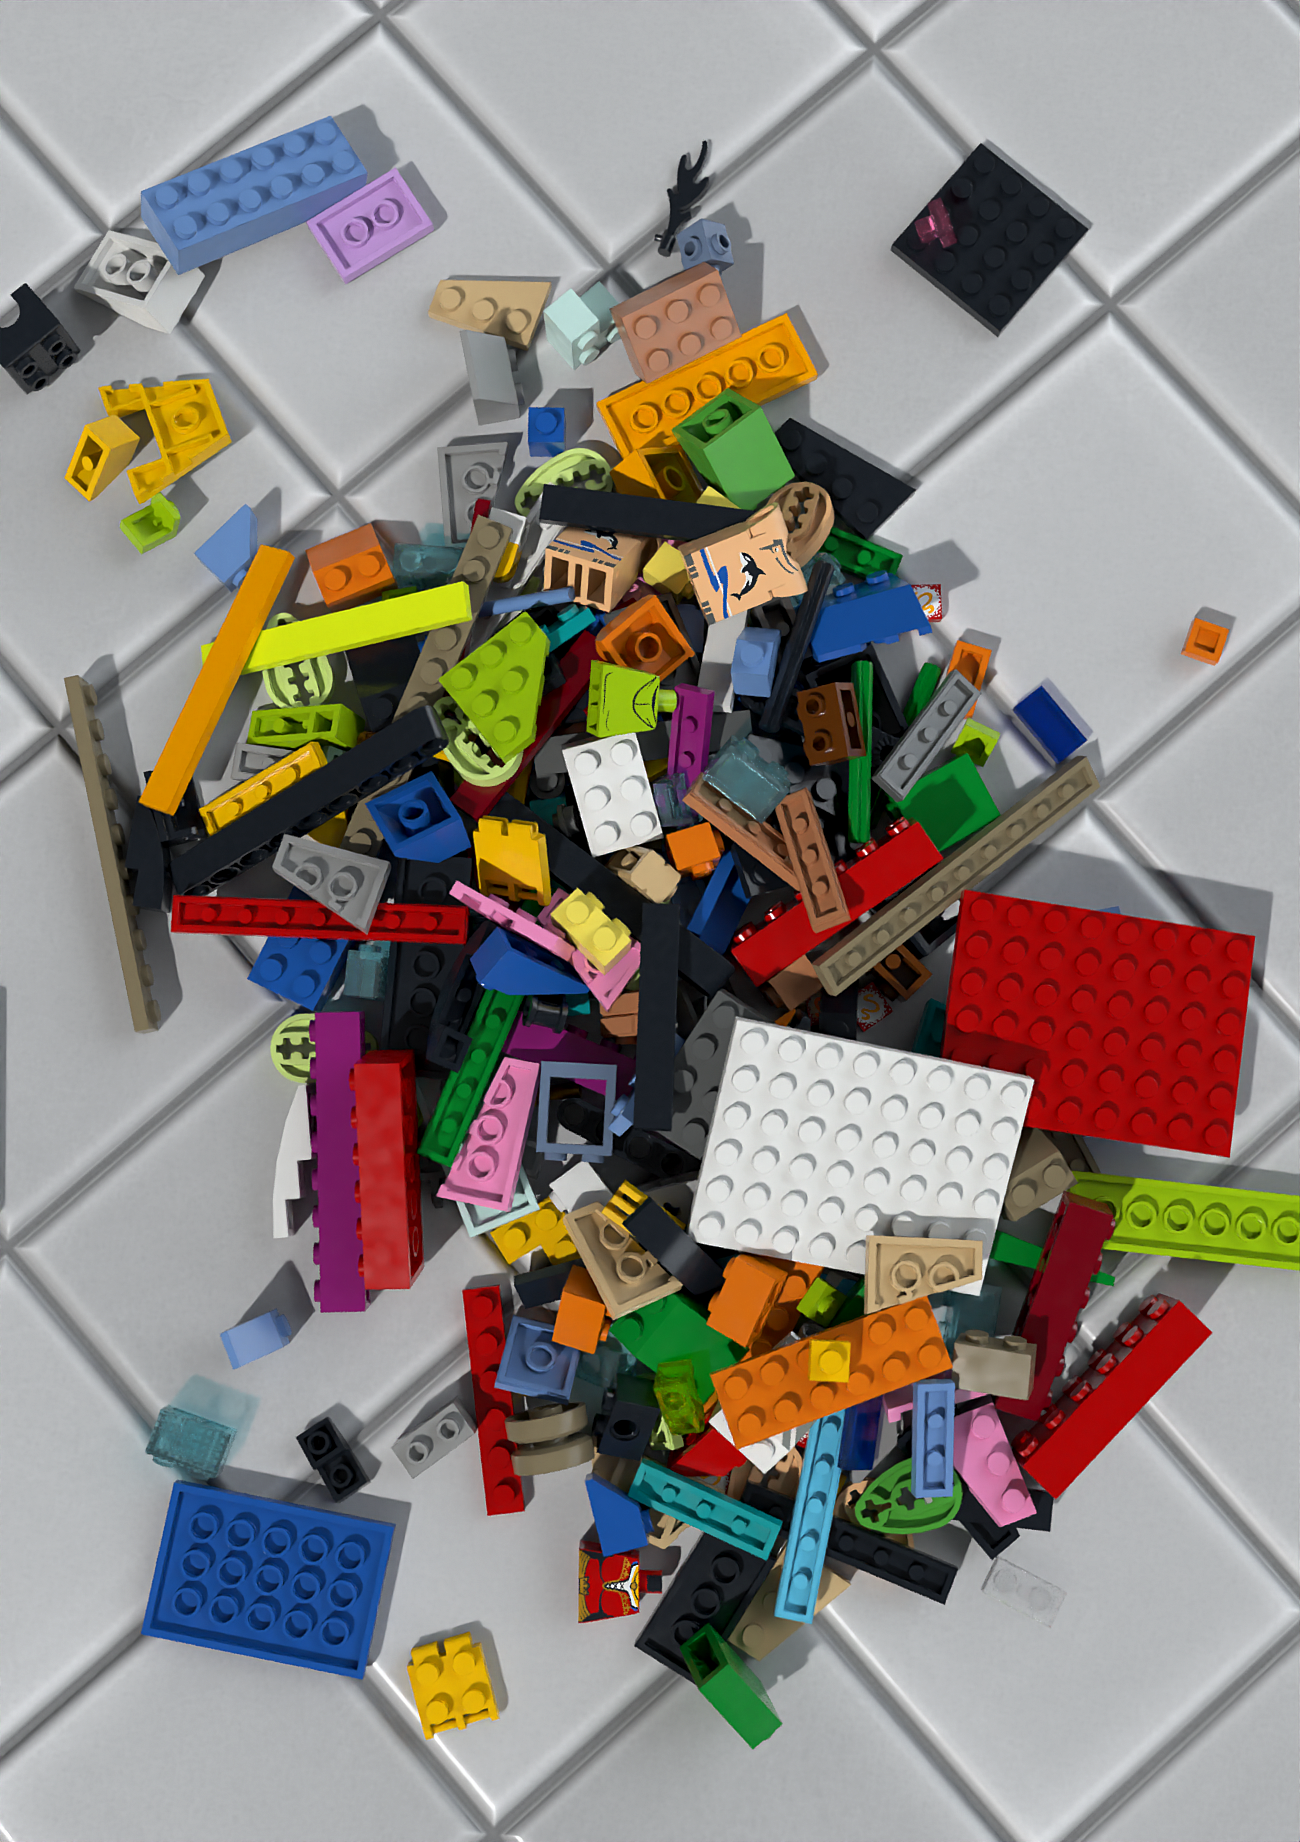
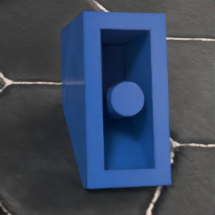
M594 1472L586 1474L585 1485L603 1556L606 1557L647 1546L649 1543L648 1533L654 1532L649 1509L642 1510L640 1502L628 1497L627 1492Z

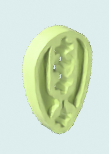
M585 448L570 449L551 458L540 466L518 491L514 501L517 514L525 517L528 515L530 509L528 507L522 508L526 505L525 499L531 497L533 501H537L543 492L544 484L551 482L554 485H559L563 483L564 486L570 487L574 484V477L579 476L581 480L590 478L591 470H596L598 474L604 473L601 476L602 482L596 484L594 480H589L585 483L586 489L613 493V479L609 473L611 471L609 464L601 455Z
M278 613L269 620L267 629L278 627L282 623L290 624L299 620L291 614ZM324 655L304 660L303 663L299 664V669L304 677L309 676V679L304 681V686L310 694H314V696L309 698L310 704L307 706L327 705L334 694L336 683L335 674L328 656ZM289 664L262 670L266 691L271 700L280 709L304 707L301 701H296V699L301 697V692L296 684L291 685V682L296 680V675L290 667L286 668Z
M451 696L442 697L434 704L433 707H435L450 740L449 745L443 751L452 766L466 781L477 786H495L505 782L516 773L522 761L523 751L507 762L504 767L494 766L490 757L486 754L482 755L479 747L467 738L472 733L476 736L479 735L484 745L488 748L491 747ZM445 711L455 712L461 725L455 720L445 718Z
M303 1013L287 1018L277 1027L271 1040L270 1052L275 1067L284 1077L294 1082L316 1083V1079H311L310 1058L316 1057V1052H310L308 1059H304V1054L301 1052L291 1053V1059H287L286 1054L280 1053L279 1048L286 1045V1039L289 1038L291 1044L303 1045L304 1039L309 1038L310 1020H315V1014ZM365 1030L366 1043L371 1044V1050H379L376 1037ZM309 1038V1043L315 1045V1042H310Z

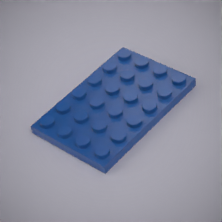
M176 1480L173 1484L141 1634L363 1680L396 1524Z

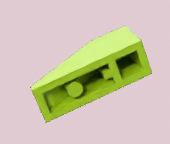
M342 703L252 711L246 744L297 751L314 741L319 742L321 749L322 746H332L349 751L362 742L366 720Z

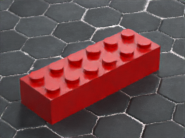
M903 816L896 819L885 828L888 834L881 839L875 841L871 837L868 842L860 844L854 849L857 854L846 863L842 858L833 863L851 920L815 933L811 927L801 891L795 890V898L784 905L782 900L769 907L764 912V920L756 925L750 921L734 932L735 936L733 937L731 952L756 987L944 859L917 820L913 817L907 820Z
M370 1050L354 1063V1068H351L349 1071V1087L351 1091H355L356 1105L351 1108L352 1128H357L358 1142L353 1145L352 1157L354 1166H359V1180L355 1182L354 1196L356 1203H361V1217L357 1219L356 1235L357 1239L362 1240L363 1254H360L358 1260V1273L360 1277H364L365 1290L410 1289L424 1269L419 1154L415 1153L419 1145L415 1050Z
M1161 1293L1156 1297L1151 1295L1146 1298L1138 1308L1140 1314L1131 1323L1128 1321L1123 1323L1114 1332L1113 1338L1115 1340L1106 1350L1101 1348L1096 1351L1087 1362L1090 1367L1080 1377L1078 1375L1072 1377L1062 1388L1064 1394L1055 1404L1051 1402L1047 1411L1042 1410L1039 1421L1029 1431L1026 1429L1021 1431L1011 1442L1013 1447L1011 1450L1016 1462L1055 1500L1213 1333L1180 1300Z

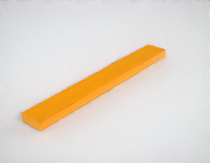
M260 545L139 799V802L144 806L174 816L295 559L289 551Z

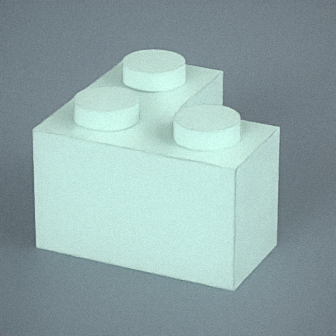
M600 281L580 297L570 288L543 311L548 342L573 370L581 364L584 366L590 364L598 356L599 349L608 342L612 344L621 338L609 310L619 303Z

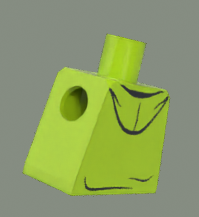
M591 660L586 731L597 737H609L653 730L657 723V712L675 711L677 704L676 692L674 690L659 689V676L650 672Z

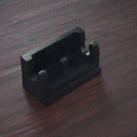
M151 770L143 772L146 785L153 772ZM193 776L174 816L153 809L160 841L169 847L208 837L205 823L199 812L201 807Z

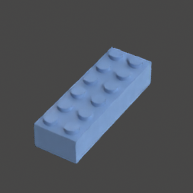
M328 116L141 191V218L176 273L180 275L305 223L366 186L368 172L332 116Z

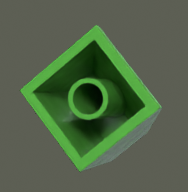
M729 388L671 429L707 485L740 509L754 510L758 503L784 487L785 483L795 477L761 406Z

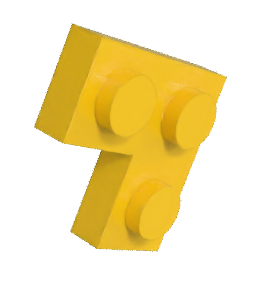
M549 1196L538 1202L540 1210L504 1224L490 1232L508 1264H511L540 1245L552 1265L581 1258L563 1223L564 1215H566L565 1211L561 1213Z

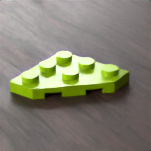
M526 611L438 679L505 764L535 741L537 731L536 717L538 705H541L545 680L543 675L544 666L550 648L548 637Z

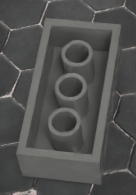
M723 988L717 992L674 1059L672 1132L657 1131L699 1160L704 1154L735 1017L778 1025Z

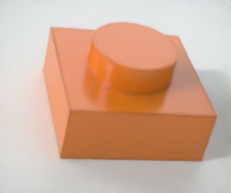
M1198 618L1193 619L1181 654L1215 666L1219 663L1230 629Z

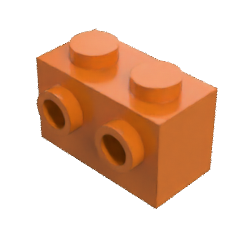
M710 822L667 834L664 845L670 865L681 875L680 879L691 876L692 881L713 875L712 870L717 867L722 851L725 850L719 830L712 831Z
M746 1252L736 1258L732 1257L723 1272V1277L726 1278V1281L721 1291L718 1290L714 1294L708 1305V1311L711 1314L706 1325L744 1347L759 1339L788 1273L754 1253Z
M573 1265L562 1291L552 1341L595 1354L599 1340L607 1341L613 1320L606 1318L607 1316L611 1317L588 1270Z

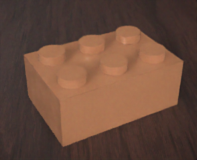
M702 262L609 309L634 373L647 384L742 337L719 272L706 262Z

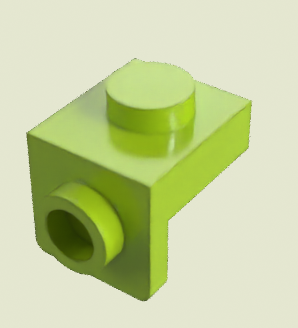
M159 492L152 497L149 506L122 519L119 528L137 550L144 554L176 537L181 517L176 505Z
M817 1277L796 1309L827 1328L847 1296L823 1278Z

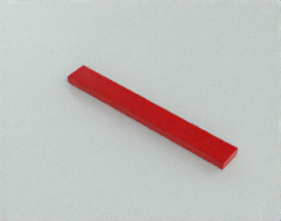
M173 895L170 932L178 934L466 945L469 933L470 907L379 903L369 932L365 934L317 900Z

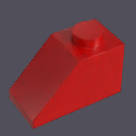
M713 1408L682 1437L683 1447L669 1451L667 1468L683 1476H725L735 1466L741 1467L748 1458L708 1422L714 1411Z

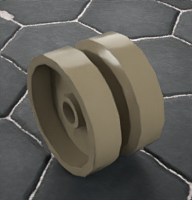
M574 1401L568 1402V1405L560 1403L543 1405L513 1414L505 1419L508 1440L518 1444L525 1443L511 1453L514 1474L519 1476L546 1474L572 1468L595 1458L592 1436L585 1433H575L583 1429L589 1422L585 1402Z

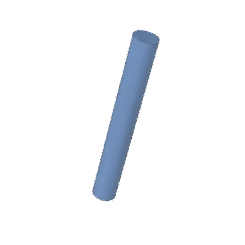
M570 586L484 602L478 617L571 602L575 600V591Z

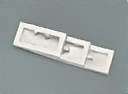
M312 1085L298 1086L285 1122L275 1171L273 1239L295 1235L292 1199L307 1196L304 1160L317 1159V1153H312L311 1150L312 1131H316L315 1116L311 1115L310 1100L313 1094Z

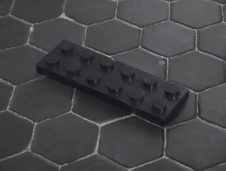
M451 856L439 863L398 857L394 903L467 906L450 895L449 892L456 880L472 889L474 859ZM390 942L380 1050H415L416 1077L447 1080L450 1073L449 1069L427 1060L426 1050L430 1024L438 997L453 964L465 946L463 944Z

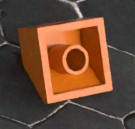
M371 523L305 550L314 577L331 613L351 609L382 596L384 591L399 589Z

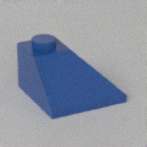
M432 771L365 803L366 808L395 857L439 863L471 847L460 815Z

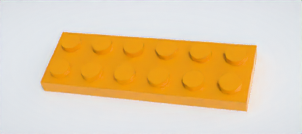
M787 313L741 334L742 337L648 384L641 381L596 402L597 410L622 459L624 460L635 449L680 445L671 429L727 388L762 406L817 380L818 373Z

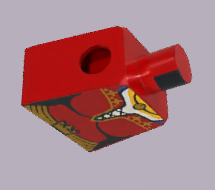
M580 1540L578 1623L639 1613V1593L662 1594V1570H639L640 1551L636 1549L604 1557L600 1543Z

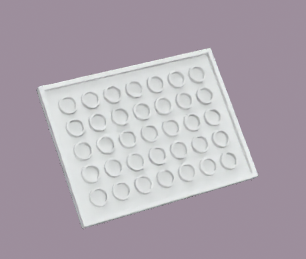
M735 1017L686 1233L696 1243L865 1274L866 1235L983 1241L982 1280L949 1290L979 1296L1034 1079L1026 1075Z

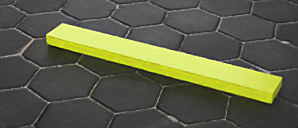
M464 581L262 630L240 675L471 621L472 612L469 586ZM214 642L201 645L203 665Z

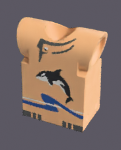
M777 502L763 507L743 523H737L678 546L702 614L709 625L768 602L773 597L794 596L808 591L799 561L787 554L788 530Z
M568 526L546 547L543 591L571 586L575 591V600L572 602L610 613L636 581L638 573H643V568L661 547V538Z

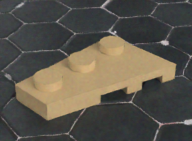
M596 1201L564 1215L563 1223L612 1319L620 1318L679 1291L683 1284L673 1275L670 1276L657 1263L658 1260L649 1251L645 1252L629 1236V1232L601 1213L604 1206Z
M866 1235L864 1314L873 1313L880 1309L982 1280L983 1241Z
M787 1541L778 1553L777 1561L728 1638L729 1642L758 1661L762 1660L805 1624L804 1622L774 1616ZM823 1564L814 1615L851 1586L849 1580Z

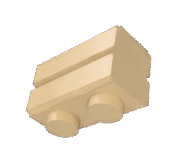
M639 846L615 851L604 865L653 903L668 901L675 894L677 883L681 880V875L672 866L666 864L665 860L654 850Z

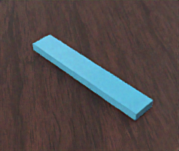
M853 1406L818 1419L809 1429L775 1602V1617L812 1624Z

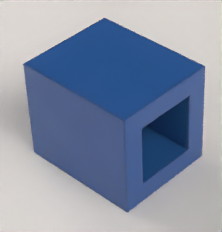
M528 407V446L530 457H555L566 451L564 408Z

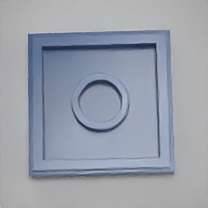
M513 1315L495 1388L568 1405L581 1350L553 1342L552 1337L555 1325Z

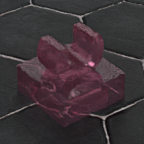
M938 198L927 203L931 217H925L915 222L922 242L926 243L938 237L944 248L957 243L948 211L942 199Z

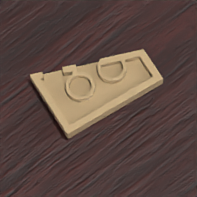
M440 280L428 314L432 319L464 330L505 337L506 344L528 351L550 294L551 282Z

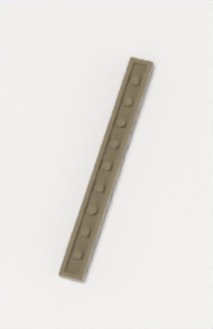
M478 515L450 584L464 581L468 584L472 620L430 630L392 723L419 707L434 706L439 699L445 697L447 691L438 679L460 661L513 534L512 528ZM415 768L358 802L339 847L340 849L373 858L378 857L385 839L366 808L365 803L408 783Z
M79 675L66 677L64 682L134 1031L143 1034L159 1031L157 1022L161 1021V1011L157 1000H152L150 986L154 985L153 972L149 964L145 965L143 950L147 949L146 938L143 930L138 929L135 916L139 915L140 908L132 905L134 893L131 894L128 881L133 878L132 870L124 867L126 858L124 859L121 845L126 842L122 825L116 822L114 810L118 809V799L114 789H110L107 775H111V764L107 754L102 752L100 740H104V730L101 721L95 718L93 708L98 703L97 695L93 685L89 684Z
M1076 756L811 963L827 994L837 996L957 901L961 897V891L971 890L1101 787L1087 756Z

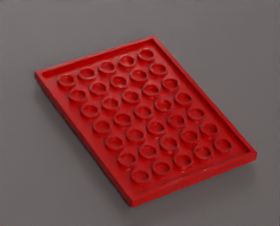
M963 890L961 891L939 1058L1033 1078L1034 1083L1023 1122L1024 1127L1230 1158L1255 936Z

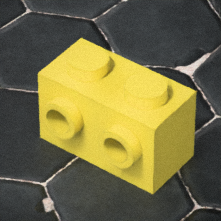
M577 888L551 913V922L554 927L566 933L565 937L605 976L631 950L632 940L629 938L631 932L618 918L611 921L602 912L604 905L591 892L585 895Z

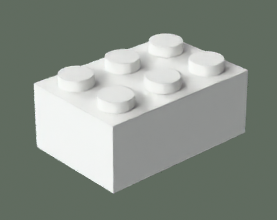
M636 733L609 737L593 736L561 745L592 857L664 838Z

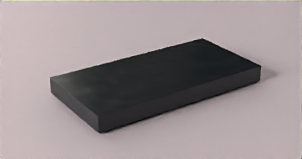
M702 1532L635 1640L634 1646L695 1684L679 1647L708 1622L726 1642L777 1561V1555L770 1552L766 1561L706 1532Z

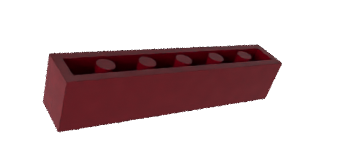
M1063 1191L1011 1335L1025 1338L1027 1343L1037 1345L1033 1390L1028 1400L991 1394L995 1409L1036 1422L1039 1421L1042 1410H1048L1053 1391L1050 1389L1055 1376L1059 1377L1064 1368L1065 1356L1063 1353L1067 1342L1072 1343L1076 1336L1077 1321L1075 1320L1080 1308L1084 1309L1089 1300L1090 1288L1088 1284L1092 1274L1097 1275L1101 1268L1103 1254L1100 1252L1105 1240H1110L1115 1229L1114 1215L1107 1204Z

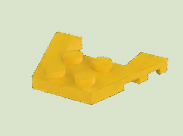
M209 379L163 382V386L144 388L142 383L129 384V389L114 390L112 385L98 388L108 416L116 415L120 418L145 409L162 458L127 470L134 495L139 504L146 502L232 442Z

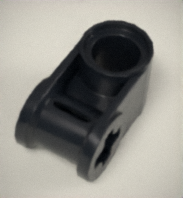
M566 994L524 996L522 1001V1025L530 1027L534 1024L551 1028L553 1033L560 1034L564 1029L568 1014Z

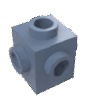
M701 218L676 235L681 253V262L685 271L702 262H706L716 268L721 276L724 270L734 265L731 242L727 236L725 224Z

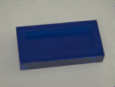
M1042 685L1012 709L1057 765L1088 741Z
M883 1395L845 1409L838 1468L844 1470H873Z

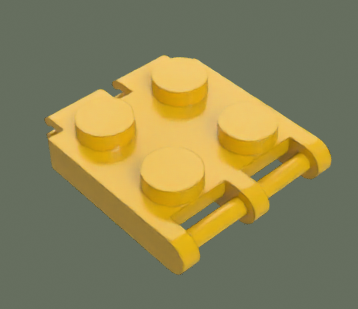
M483 815V819L479 818L478 828L473 831L480 894L489 897L490 894L509 896L511 901L517 902L521 899L538 901L539 905L549 906L552 896L545 834L538 832V824L536 822L515 819L510 823L507 818ZM494 884L508 886V889L494 887ZM522 888L537 890V893L522 891Z
M470 1632L445 1638L443 1642L446 1652L443 1653L440 1652L438 1641L414 1647L411 1650L413 1661L408 1663L407 1670L426 1740L434 1738L435 1733L458 1727L459 1731L467 1729V1724L491 1718L492 1721L500 1719L481 1642L473 1644ZM455 1718L454 1720L444 1722L445 1720Z

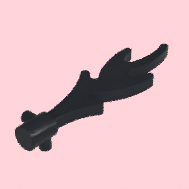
M706 140L702 142L699 159L691 170L686 169L687 156H681L677 172L678 194H674L671 188L667 189L670 203V219L667 233L664 235L655 234L654 241L660 242L658 253L664 257L671 256L677 232L692 218L690 211L683 214L681 212L693 206L703 196L709 185V177H704L699 183H695L706 162L708 151Z

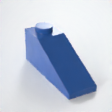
M499 927L495 928L470 958L477 974V981L488 990L496 989L507 995L587 994L590 990L569 961Z

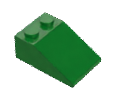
M682 1285L679 1291L618 1318L609 1329L634 1357L683 1393L686 1388H692L694 1397L690 1398L695 1399L694 1401L700 1403L701 1406L715 1392L709 1373L740 1362L750 1351L747 1346L740 1345L706 1325L711 1312L684 1285Z

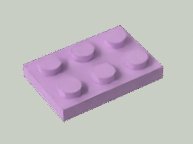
M396 167L306 221L309 230L345 285L434 231L433 223Z

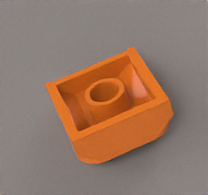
M650 594L629 605L602 628L595 639L596 650L602 659L611 664L650 672L659 676L660 682L686 659L695 655L657 596Z

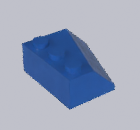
M883 570L866 576L867 581L856 585L844 583L832 589L833 593L825 596L809 642L813 658L820 663L861 652L867 648V642L873 641L876 644L886 643V645L899 642L901 633L916 629L919 632V636L932 633L931 625L911 584ZM802 599L798 601V602H799V605H798V606L793 607V608H794V611H795V613H796V615H797V612H798V609H799V607H800V604H801Z

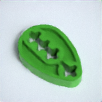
M912 1457L882 1473L868 1486L856 1503V1518L862 1526L884 1533L911 1534L940 1528L955 1517L962 1504L963 1488L958 1473L953 1468V1481L955 1485L953 1486V1496L932 1497L933 1502L927 1503L925 1498H919L914 1501L915 1508L909 1509L907 1504L900 1505L898 1498L903 1495V1487H908V1490L911 1492ZM872 1499L874 1505L890 1502L892 1504L891 1507L878 1514L879 1521L874 1522L871 1516L865 1517L863 1514V1510L868 1507L867 1500Z

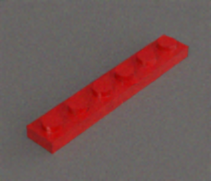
M500 1284L466 1288L462 1290L487 1516L525 1511L522 1476L514 1474L511 1453L518 1447V1443L508 1440L505 1427V1419L515 1414L513 1395L511 1391L495 1388L506 1344Z

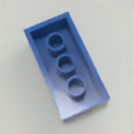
M293 886L287 898L293 900H315L296 886ZM268 937L247 979L314 1012H321L357 940Z

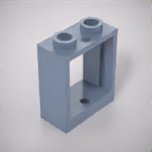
M541 1061L536 1152H545L544 1160L567 1161V1154H582V1162L604 1163L605 1156H612L614 1132L609 1130L608 1127L615 1117L610 1111L615 1105L617 1065ZM551 1077L606 1080L603 1146L547 1143Z

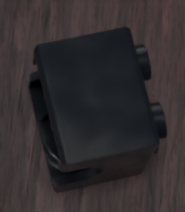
M24 283L10 294L19 306L20 313L17 321L9 327H0V365L24 393L28 395L32 391L43 389L48 384L49 377L57 370L70 367L81 350L54 314L28 284Z

